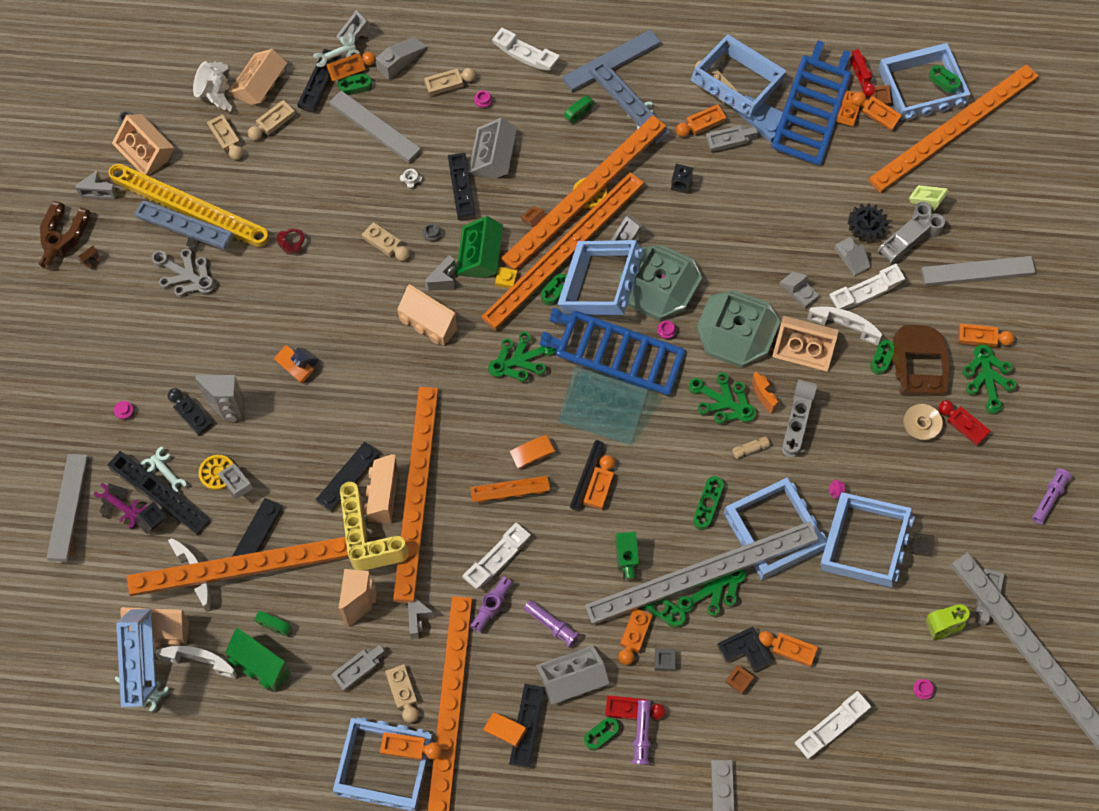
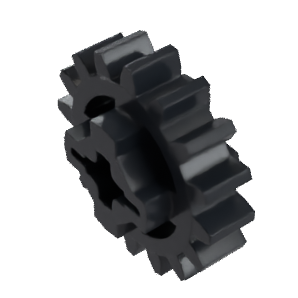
M868 203L867 207H864L863 204H860L859 209L854 207L853 212L849 214L848 230L853 231L852 236L859 235L858 240L865 238V241L868 242L869 238H871L873 241H876L877 237L882 238L883 233H886L889 222L886 220L887 214L882 215L883 209L877 210V205L871 207L870 203Z

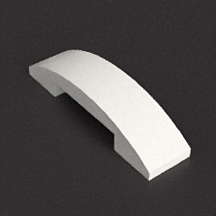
M501 28L492 39V42L508 55L538 69L551 70L560 58V55L547 49L541 51L518 40L516 34L504 28Z
M894 264L879 271V275L848 289L847 287L830 293L829 296L836 308L844 310L863 304L886 293L902 283L905 277L897 264Z
M812 307L809 310L807 320L824 326L827 320L862 332L861 340L878 346L882 336L881 332L861 316L834 307Z
M515 523L503 535L502 540L478 564L475 563L466 571L462 578L478 590L506 566L527 542L531 534Z
M172 538L168 540L180 563L187 559L190 564L198 563L185 546ZM205 583L194 590L206 612H208L211 608V594L209 584Z
M170 646L157 649L155 652L160 660L178 664L180 658L184 657L214 665L213 669L218 675L234 679L237 677L234 669L225 660L200 648Z
M858 691L855 692L839 708L812 730H809L794 744L807 759H810L871 708L870 704Z

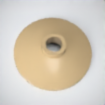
M917 404L910 407L906 411L903 420L906 431L912 437L919 440H930L940 433L943 424L940 413L934 407L926 404ZM918 423H923L925 427H921Z

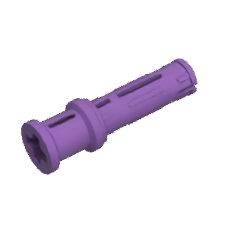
M1061 468L1056 469L1055 477L1047 485L1048 491L1031 518L1034 522L1038 524L1044 523L1057 497L1064 493L1065 485L1072 479V475L1068 471Z
M533 600L528 601L525 605L524 611L551 630L553 636L564 641L568 648H571L576 643L580 633L574 632L567 627V623L555 619Z
M638 700L636 740L633 742L634 759L631 761L633 764L650 765L648 753L651 743L648 741L651 701Z

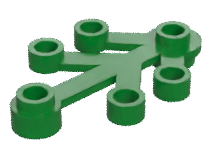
M523 331L519 334V343L513 357L505 361L508 351L513 348V341L506 338L502 341V349L498 358L489 363L488 371L493 377L499 378L506 375L524 383L528 380L526 370L535 372L538 376L545 373V365L543 363L534 364L527 360L542 354L552 357L556 354L557 349L541 346L523 353L526 344L530 342V334ZM527 336L528 339L523 340L522 337ZM505 343L511 344L509 347L504 346ZM495 366H500L501 368H500V369H495L494 367H495ZM518 366L526 370L515 371L510 369V367ZM538 367H542V368H543L542 371H538V370H536V369H537ZM524 374L526 377L520 378L519 375Z
M981 344L975 347L973 352L975 358L969 365L963 368L962 375L966 378H971L976 367L981 363L982 371L973 382L968 383L966 393L975 395L978 387L985 380L989 399L985 409L989 414L995 415L1000 412L1002 402L996 396L993 380L1003 386L1007 392H1012L1015 389L1016 382L1013 379H1005L990 368L989 363L999 368L1002 374L1007 375L1012 370V364L1007 361H1000L993 356V351L989 346ZM1003 366H1007L1009 370H1005ZM1007 383L1012 384L1013 387H1008ZM969 387H974L975 391H971Z
M719 373L716 379L720 385L722 395L705 386L699 378L690 380L688 390L691 394L698 395L702 393L717 401L711 404L701 402L697 409L700 415H706L708 412L727 408L733 410L734 412L727 414L722 411H718L715 414L714 421L720 425L735 419H739L742 422H750L755 418V408L747 404L744 394V383L736 382L733 386V391L738 397V404L732 400L727 383L728 375L726 373ZM724 377L726 380L721 381L719 378ZM698 383L700 386L695 387L693 384ZM740 386L742 390H737L736 387ZM706 407L707 410L702 411L700 408ZM744 410H747V411H749L750 413H749V414H744L743 411H744ZM717 416H722L724 419L718 420Z
M745 570L737 571L739 573L738 576L729 574L718 580L702 584L707 587L690 597H681L677 602V607L684 614H688L692 611L693 604L712 594L711 604L707 608V613L711 617L717 616L720 610L718 605L722 587L729 583L728 594L724 597V604L728 607L734 606L736 603L735 593L737 584L744 580ZM731 597L734 601L729 603L726 599ZM687 601L689 605L683 606L682 602ZM711 607L716 608V609H717V612L712 613V612L710 611V608H711Z

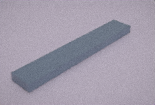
M650 29L563 76V81L570 91L574 92L596 80L589 73V69L604 60L612 70H615L660 45V40Z
M604 60L589 69V73L639 127L654 115ZM666 128L653 142L655 144L659 143L670 135V131Z
M144 200L134 214L137 219L225 251L235 236L233 232Z

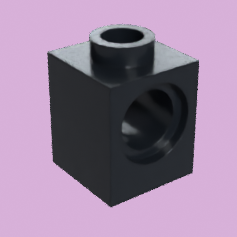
M676 164L671 181V190L688 194L694 168Z
M152 502L136 516L134 521L148 534L162 523L166 515Z

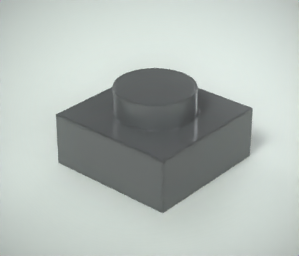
M655 649L654 671H675V649Z

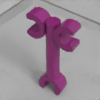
M101 483L100 487L104 489V493L99 494L95 491L94 496L99 499L105 498L123 511L125 515L120 518L119 522L122 523L124 519H129L131 523L128 529L132 528L135 524L134 519L147 506L144 505L142 509H137L135 505L138 500L135 499L131 507H129L108 492L106 484Z

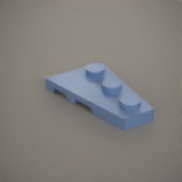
M747 95L744 96L752 102L755 100ZM763 103L749 118L733 108L736 113L752 127H755L770 143L773 141L783 113L782 111ZM787 121L785 129H788L794 123Z

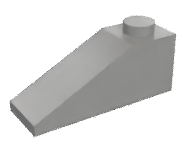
M415 36L390 46L375 58L377 70L388 80H391L425 51L427 46Z

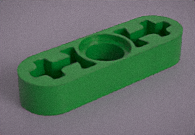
M712 476L706 481L694 514L693 525L698 530L709 528L719 502L724 483L717 476ZM714 483H717V487L715 488L713 495L710 493L711 488ZM711 499L714 505L707 508L703 505V501ZM703 512H705L706 522L700 524L698 519H701Z
M666 599L651 603L650 606L642 607L672 628H680L685 622L684 612ZM658 602L663 603L665 610L662 612L655 611L654 604ZM669 608L671 609V615L676 616L678 614L680 616V621L677 620L673 622V617L669 614L667 615V617H665Z

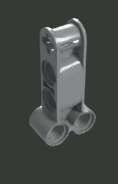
M927 202L917 203L912 219L886 240L877 252L879 254L882 253L890 261V264H894L926 235L932 237L939 236L945 224L944 217L940 214H931L932 209Z
M798 379L782 446L783 454L787 457H795L799 453L810 407L817 388L816 383ZM801 407L805 410V413L799 414L795 409ZM797 425L801 430L795 432L791 429V426ZM790 444H794L793 449H789Z

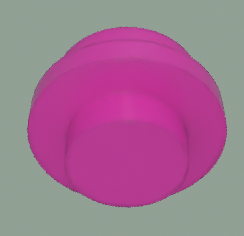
M481 90L475 95L474 102L478 107L485 108L492 103V96L487 91Z
M663 321L658 325V335L664 339H670L676 334V326L671 321Z
M127 401L118 402L114 407V414L118 419L126 420L133 414V406Z
M834 479L829 485V494L832 495L833 499H838L841 492H845V485L838 479Z
M920 679L914 684L913 692L919 699L926 700L933 695L934 686L929 680Z

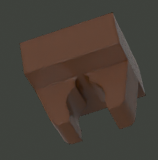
M91 246L76 257L80 263L89 269L92 267L89 257L95 259L97 263L101 260L94 246Z

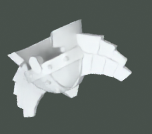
M204 61L196 72L193 93L195 97H206L217 107L231 111L232 106L224 96L225 90L229 89L228 79L223 74L229 69L228 65L222 62L208 63Z

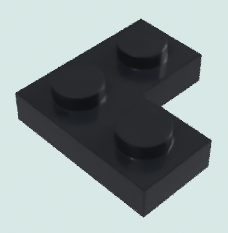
M753 626L717 643V647L726 663L745 655L753 672L773 662Z

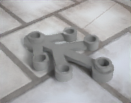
M183 249L180 253L185 269L168 260L164 251L153 253L152 261L155 266L166 267L179 274L177 276L160 278L159 284L162 289H169L172 284L192 281L194 284L178 285L174 288L175 295L178 298H182L186 293L193 291L207 294L214 290L215 281L207 274L206 267L208 263L204 257H198L195 261L200 272L199 277L193 272L191 262L193 256L189 249Z

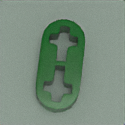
M935 65L929 72V80L948 93H956L961 84L960 78L946 68Z
M367 74L344 77L338 82L339 92L343 91L347 95L367 92L372 87L371 78Z
M588 95L583 96L565 111L564 118L570 123L575 122L592 109L595 103L594 100Z
M556 275L542 290L541 300L545 305H554L559 300L564 285L561 284L558 287V281L565 282L567 275ZM553 293V298H546V294L551 295Z
M883 340L879 343L870 365L871 371L874 374L882 375L887 371L894 354L893 342ZM888 347L886 355H883L884 348ZM879 360L883 361L881 368L877 367Z
M258 611L254 618V621L260 626L285 637L288 636L292 629V626L262 611Z
M613 718L602 720L585 734V747L591 751L600 749L618 734V722ZM605 724L609 726L613 724V732L607 731L603 734L602 732L606 729ZM600 735L596 745L594 743L589 744L590 736L595 738Z

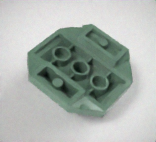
M662 245L642 247L644 254L634 281V288L629 297L628 307L658 321L685 311L702 282V276L694 259ZM623 270L619 275V283L623 274Z
M731 290L710 295L697 324L696 331L707 356L743 368L767 356L781 321L768 302ZM740 322L743 325H736L735 323Z

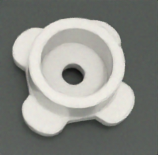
M407 169L400 176V180L405 182L408 188H413L417 182L422 180V177L414 169Z

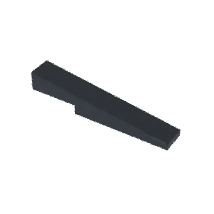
M119 451L107 464L109 470L196 535L210 521L198 509L151 472L148 473L122 451Z

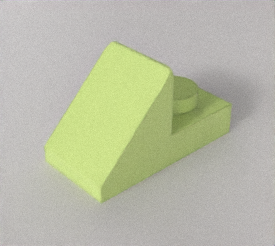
M918 185L909 197V200L913 204L927 202L931 206V214H933L949 191L947 188Z

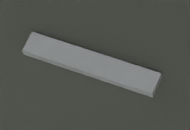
M340 91L329 102L331 107L406 162L410 163L421 152V148L343 91Z
M1032 256L928 266L922 267L921 273L924 286L1031 276L1035 274Z
M67 455L46 557L48 561L68 562L88 463L87 455Z

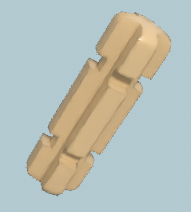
M762 437L759 441L754 440L743 444L742 447H735L732 452L734 457L738 459L743 457L744 454L749 455L760 451L761 448H768L770 442L767 437Z

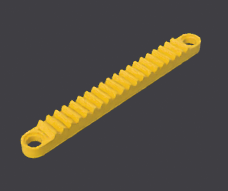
M122 164L112 165L109 169V176L112 182L124 187L125 190L129 189L132 193L135 192L144 198L147 197L150 201L153 200L157 204L160 203L163 207L166 206L168 209H173L175 212L178 211L180 214L233 232L234 237L237 240H242L244 243L247 242L256 247H263L269 241L266 229ZM116 171L123 172V174L120 177L114 176V173ZM261 233L264 235L261 240L254 239L256 234Z

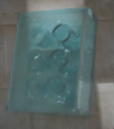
M575 366L558 422L631 445L650 389Z

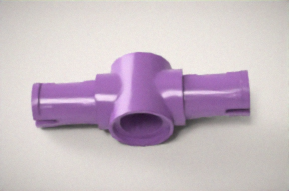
M503 576L495 590H492L483 597L482 606L478 610L479 614L470 625L473 630L477 629L476 632L481 633L488 620L500 612L501 604L505 599L504 596L513 585L511 580H506L507 578ZM493 601L496 602L497 605L493 608H489L486 606L487 603Z

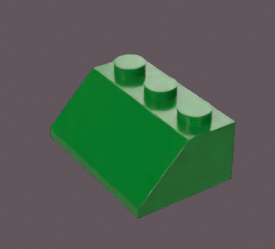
M485 216L462 226L456 268L457 276L486 278L497 273L503 224L489 216Z
M238 627L235 629L225 651L228 657L227 661L236 668L238 666L243 668V673L250 679L254 677L260 681L258 684L265 690L269 691L271 689L276 692L290 675L285 661Z

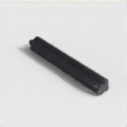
M594 441L570 504L572 510L580 511L594 469L597 467L604 448L602 441Z

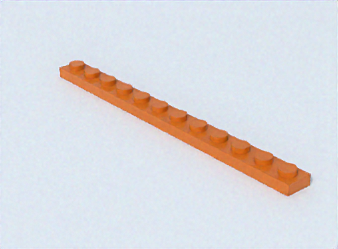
M1027 64L872 175L869 178V182L882 193L1035 82L1039 75Z
M652 115L501 258V261L510 269L518 270L666 130V125Z
M630 172L482 315V320L496 331L574 255L578 241H588L644 186V182Z
M419 387L401 531V537L405 540L409 556L405 561L397 564L394 602L414 603L438 399V388Z
M346 537L126 576L129 595L132 597L349 558Z
M452 596L436 734V743L441 746L442 754L433 761L428 811H450L472 598Z

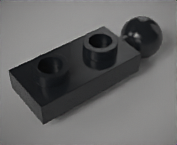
M172 388L168 391V400L172 403H177L173 406L174 410L198 436L213 425L211 419L189 395L183 399V393L180 389Z

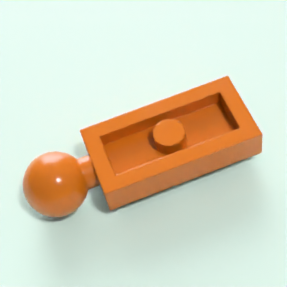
M365 52L361 58L360 53L327 64L332 82L366 70L364 64L367 66L373 65L376 61V56L372 52Z
M856 92L852 96L854 105L864 106L861 111L863 114L892 131L902 116L873 96H871L869 101L862 92Z
M717 104L687 117V124L679 123L676 126V133L680 137H685L692 130L694 135L726 122L727 117Z
M962 323L959 325L958 344H984L989 347H997L998 341L1004 346H1009L1014 342L1012 332L1003 331L1001 334H998V327Z
M605 455L600 459L601 469L595 467L583 505L600 510L603 509L614 476V472L609 471L615 466V460L610 455Z
M638 609L632 611L620 646L625 648L618 655V660L621 664L630 665L634 661L633 651L639 653L651 622L652 614Z
M762 631L758 635L764 647L774 646L772 653L811 667L818 648L817 646L780 632L777 639L769 631Z
M384 732L380 754L422 761L423 754H426L430 759L439 758L442 754V748L435 742L426 746L425 738Z

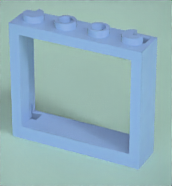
M727 34L695 67L690 81L750 118L782 83L786 70ZM723 53L771 82L753 102L706 73Z
M947 43L880 60L878 71L884 85H889L893 106L902 115L899 119L900 121L912 120L922 115L928 116L938 111L944 112L954 107H963L969 100L970 92ZM942 60L944 67L960 78L961 84L956 92L957 95L905 107L891 72Z
M636 240L578 241L558 306L565 314H572L573 311H578L590 315H624L629 304L631 291L634 288V281L639 271L640 261L643 258L644 250ZM628 255L614 302L577 301L591 256Z
M788 478L726 506L724 510V515L742 546L754 541L737 511L779 491L784 490L803 523L811 521L818 537V542L770 565H767L765 561L753 565L761 580L824 551L827 544L824 533L819 532L816 527L817 522L814 516L809 515L806 510L807 505L805 501L799 498L795 484L793 482L790 483Z
M841 492L821 560L822 571L892 588L894 581L897 582L900 570L897 569L898 565L903 563L905 552L902 551L903 547L908 545L910 534L907 533L909 527L912 528L915 517L912 516V508ZM848 507L903 520L888 575L833 562Z
M151 608L131 609L116 623L121 707L143 706L156 690ZM146 680H152L151 687H145Z
M364 717L351 718L333 787L334 795L407 811H417L429 760L426 754H423L422 761H420L412 799L344 785L358 730L383 735L384 732L421 737L425 738L426 746L433 742L432 734L423 731V729H417V731L409 730V727L404 725H397V727L389 726V723L384 721L373 723Z

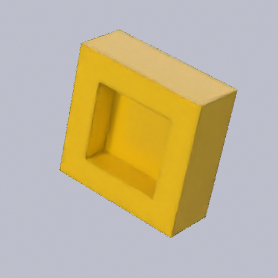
M499 267L495 286L510 289L515 284L517 270Z

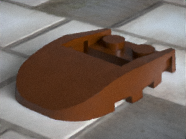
M909 324L900 327L893 337L894 354L892 355V363H895L896 379L900 380L902 386L899 390L900 394L945 396L948 389L950 362L942 334L938 330L925 325ZM905 354L941 355L943 374L941 376L907 374Z

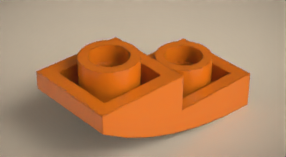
M846 91L836 122L854 126L860 106H856L852 102V96L856 92Z
M285 345L275 356L274 360L300 383H303L314 369L308 363L304 369L297 367L290 359L295 352Z
M755 372L752 378L754 391L762 405L772 414L777 409V398L773 393L768 392L770 386L768 379Z
M547 434L510 451L518 469L536 460L540 461L556 452Z
M493 712L483 731L517 748L527 729Z

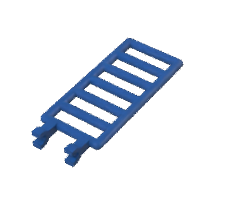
M819 40L814 47L812 56L804 55L801 59L771 145L775 150L815 165H821L852 76L850 71L845 70L851 52L844 50L838 67L818 60L824 42ZM807 63L843 76L842 84L806 72ZM802 78L839 91L837 98L801 86ZM797 92L834 105L832 113L795 100ZM792 106L828 119L827 128L791 115ZM787 121L824 134L822 142L785 129ZM782 136L819 149L817 157L780 144Z
M556 308L552 309L549 321L567 326L562 339L552 337V335L543 331L540 346L557 349L556 355L560 358L665 395L671 394L685 356V349L578 311H573L570 316ZM577 319L588 324L576 355L566 352L565 349ZM596 325L606 330L594 361L583 358V355ZM616 332L624 336L612 367L601 364L612 333ZM630 338L641 341V344L628 374L620 371L619 367ZM648 344L658 347L659 350L649 377L645 380L637 377V373ZM667 350L677 354L666 386H662L654 382Z

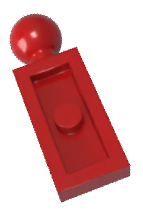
M852 50L851 65L862 88V92L866 97L870 98L877 91L875 90L876 86L870 83L872 73L870 69H867L866 59L864 55H861L860 50Z
M949 400L942 401L938 406L939 412L942 415H950L947 422L976 446L991 431L961 406L954 410V405Z
M607 695L605 717L637 721L638 700L648 701V699ZM659 703L653 704L650 707V716L655 720L662 719L665 716L664 706Z

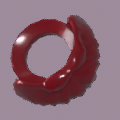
M290 228L287 231L281 230L276 238L277 244L286 254L302 252V244L305 237L301 230ZM290 232H297L300 235V240L290 245L285 239Z

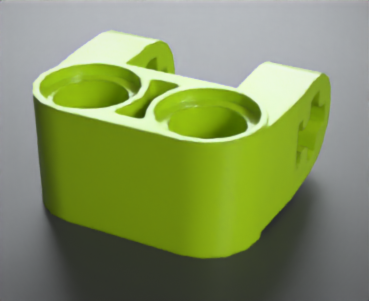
M958 604L928 614L926 624L933 641L963 631L970 615L969 609L965 605Z

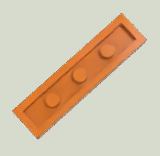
M541 476L470 487L472 502L482 503L489 499L502 500L509 496L522 497L530 493L542 494L545 491H550L548 477Z

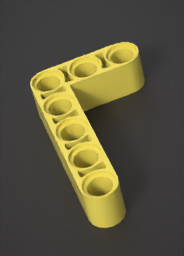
M344 483L340 488L347 552L353 568L364 571L405 561L409 556V551L402 537L394 536L367 542L361 495L355 483Z

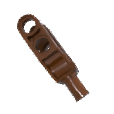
M58 201L51 203L40 225L41 245L44 250V254L38 263L40 267L50 269L55 256L63 257L79 243L90 219V210L80 208L72 219L73 223L69 231L65 234H60L56 232V229L64 214L65 204Z

